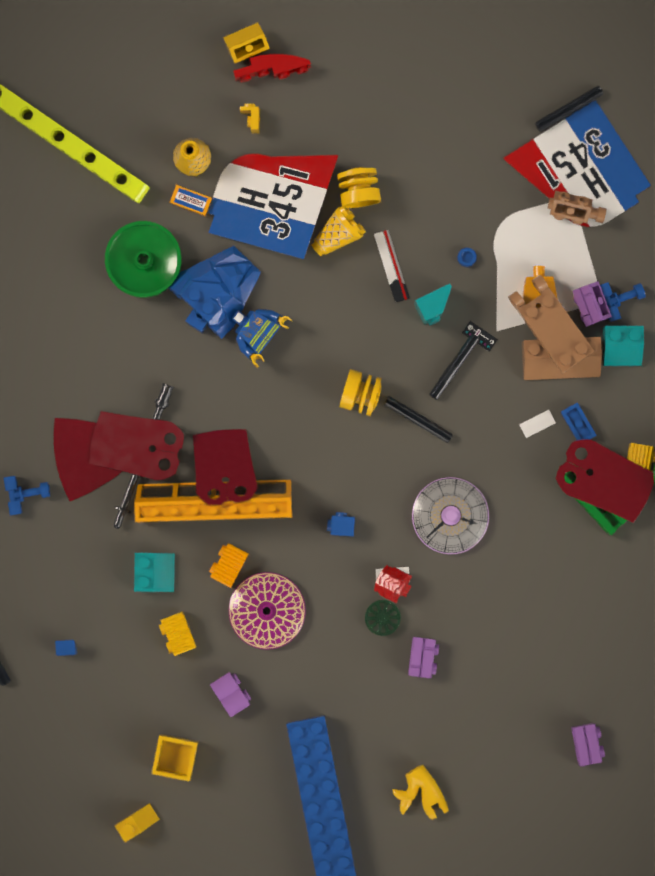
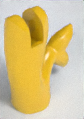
M423 764L405 774L408 783L406 791L392 789L394 796L401 800L400 812L402 815L405 814L412 804L419 788H421L423 809L431 820L437 818L434 809L431 807L434 804L438 803L439 808L444 814L449 811L439 786Z

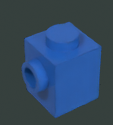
M194 309L185 320L188 325L201 333L208 326V323Z
M336 512V516H332V520L328 519L327 531H331V535L354 537L355 517H347V513Z

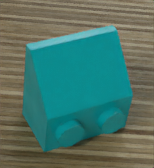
M451 284L415 300L414 305L424 325L429 323V326L440 321L452 288Z
M644 326L603 327V366H642Z
M135 553L134 592H174L175 553Z

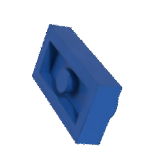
M578 402L560 412L576 440L591 439L597 436Z

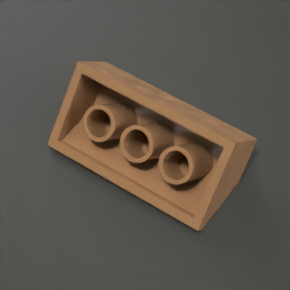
M586 337L594 353L563 374L538 340H524L522 342L524 380L600 377L602 359L601 337Z

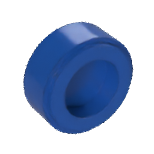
M471 248L461 249L457 256L458 263L463 267H471L477 259L475 251Z

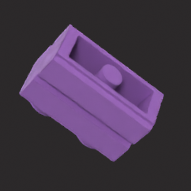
M599 281L573 290L574 302L579 307L580 318L586 327L612 317Z
M412 638L408 676L432 678V674H436L437 663H433L434 655H438L439 644H436V639Z
M595 723L572 726L571 730L578 765L585 766L601 763L602 757H605L603 745L599 746L598 738H601L600 727H596Z

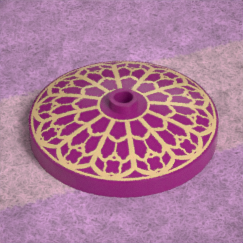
M263 572L246 578L234 590L229 603V619L233 630L246 644L259 649H275L286 645L297 636L305 619V602L299 588L290 579L277 573ZM265 607H268L271 610V612L268 615H265V613H263V609H265Z

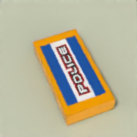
M176 185L170 204L206 217L212 198Z

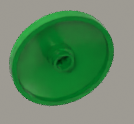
M150 221L129 223L121 227L111 237L106 247L105 267L108 276L114 285L127 295L138 298L157 296L169 289L180 273L182 256L178 242L172 233L160 224Z

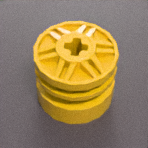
M358 167L337 174L338 181H344L339 184V188L348 189V191L340 194L343 207L359 208L381 202L380 189L370 187V185L378 182V178L373 177L377 175L376 168Z
M350 369L339 408L351 411L356 403L359 404L358 413L361 414L363 406H367L366 415L371 416L380 396L381 378L377 377L375 385L370 384L372 375H369L366 382H363L362 372Z

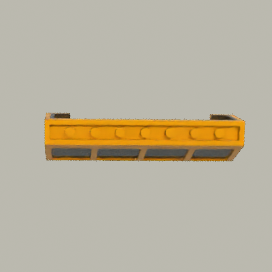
M291 480L257 481V489L249 501L241 503L227 501L222 505H207L196 493V483L138 484L135 522L138 523L292 518ZM238 486L234 492L238 496H243L246 494L247 489L243 486ZM212 489L208 492V497L211 499H216L220 496V491L217 489Z

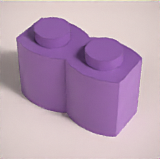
M229 671L212 682L210 686L229 716L232 717L250 705L249 700H251V697L246 689L241 690L238 685L241 681L236 673L231 674Z

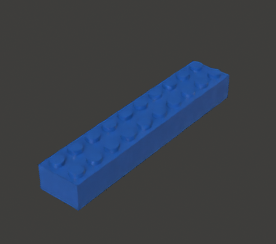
M325 715L287 722L286 725L316 876H356Z

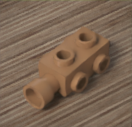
M555 191L553 198L550 197L547 209H551L550 215H553L555 219H571L575 224L587 223L589 218L595 219V222L603 223L607 208L592 207L593 199Z

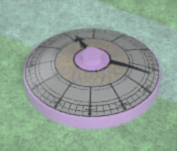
M441 478L428 484L417 496L412 509V522L417 536L427 547L443 554H458L471 549L482 539L489 522V510L484 496L473 484L459 478Z

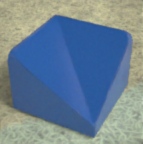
M74 640L55 641L57 656L77 654Z

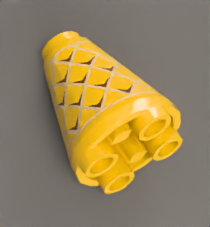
M188 138L182 140L176 146L173 160L176 168L181 173L195 177L202 174L208 168L211 162V153L209 147L203 141L197 138ZM187 150H194L191 154L187 153Z
M343 206L338 207L316 236L312 247L318 255L322 256L323 254L331 253L364 236L363 234L366 230L360 223L357 224L353 220L355 216L350 209H345Z

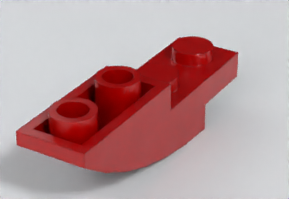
M268 54L249 58L250 66L233 70L236 82L240 81L241 83L250 81L251 77L257 75L265 77L271 71H273L274 78L285 79L291 73L297 72V74L307 72L308 68H311L310 60L298 56Z

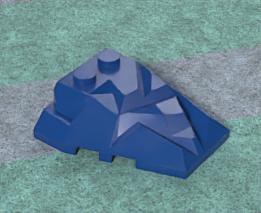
M232 246L180 272L169 289L180 300L183 299L208 323V327L222 339L235 326L236 322L232 320V317L238 310L240 312L243 310L261 271L235 246Z

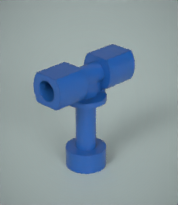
M609 282L600 285L612 316L608 318L609 322L621 318L618 307L621 306L620 302L634 297L638 300L646 297L641 283L633 285V290L619 295L616 292L612 293Z
M16 476L3 478L5 490L9 492L10 502H8L10 515L22 514L21 502L24 501V497L42 495V498L50 497L48 482L40 483V487L22 490V487L17 485Z

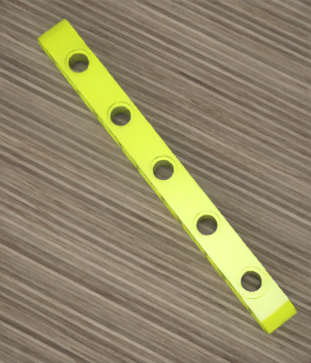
M0 84V91L2 92L0 96V109L135 202H141L150 189L148 185ZM32 112L33 117L30 120H25V113ZM58 133L64 134V139L60 142L55 141V136ZM88 155L96 156L95 161L92 163L86 162V158ZM120 176L127 177L126 183L122 185L117 183V179Z

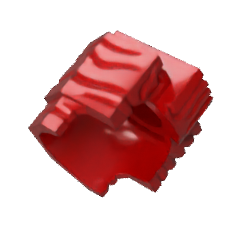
M386 565L375 582L374 591L380 593L379 595L397 603L400 595L407 597L411 588L409 582L412 576L398 568Z

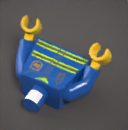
M257 309L255 312L250 311L247 315L238 310L232 317V320L239 325L235 330L239 349L248 359L252 360L255 367H259L255 363L257 359H261L264 362L260 354L278 331L280 325L285 329H289V327L284 325V322L286 320L292 321L288 316H282L275 311L267 309Z

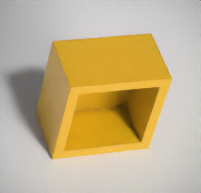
M160 734L152 774L190 781L199 741Z

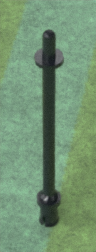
M162 383L159 396L154 401L156 409L152 419L160 420L163 410L169 407L168 402L174 389L173 386ZM131 475L120 507L115 506V509L119 510L114 522L115 529L121 527L126 513L131 514V511L127 508L139 475Z

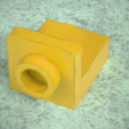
M244 104V106L240 107V113L251 114V116H247V127H251L252 133H259V107H256L255 104Z

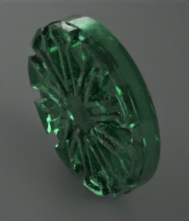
M378 600L367 608L365 623L372 633L379 636H387L395 632L399 627L401 615L394 603L388 600ZM380 603H384L383 610L380 607ZM374 605L377 607L378 612L372 609ZM388 605H391L392 608L387 612ZM371 612L375 616L369 617L368 613ZM392 612H397V615L390 616ZM390 619H397L398 621L395 624ZM369 620H375L372 625H369ZM379 624L378 630L374 631L373 628ZM387 624L393 626V629L389 630ZM383 625L386 630L385 633L381 632Z

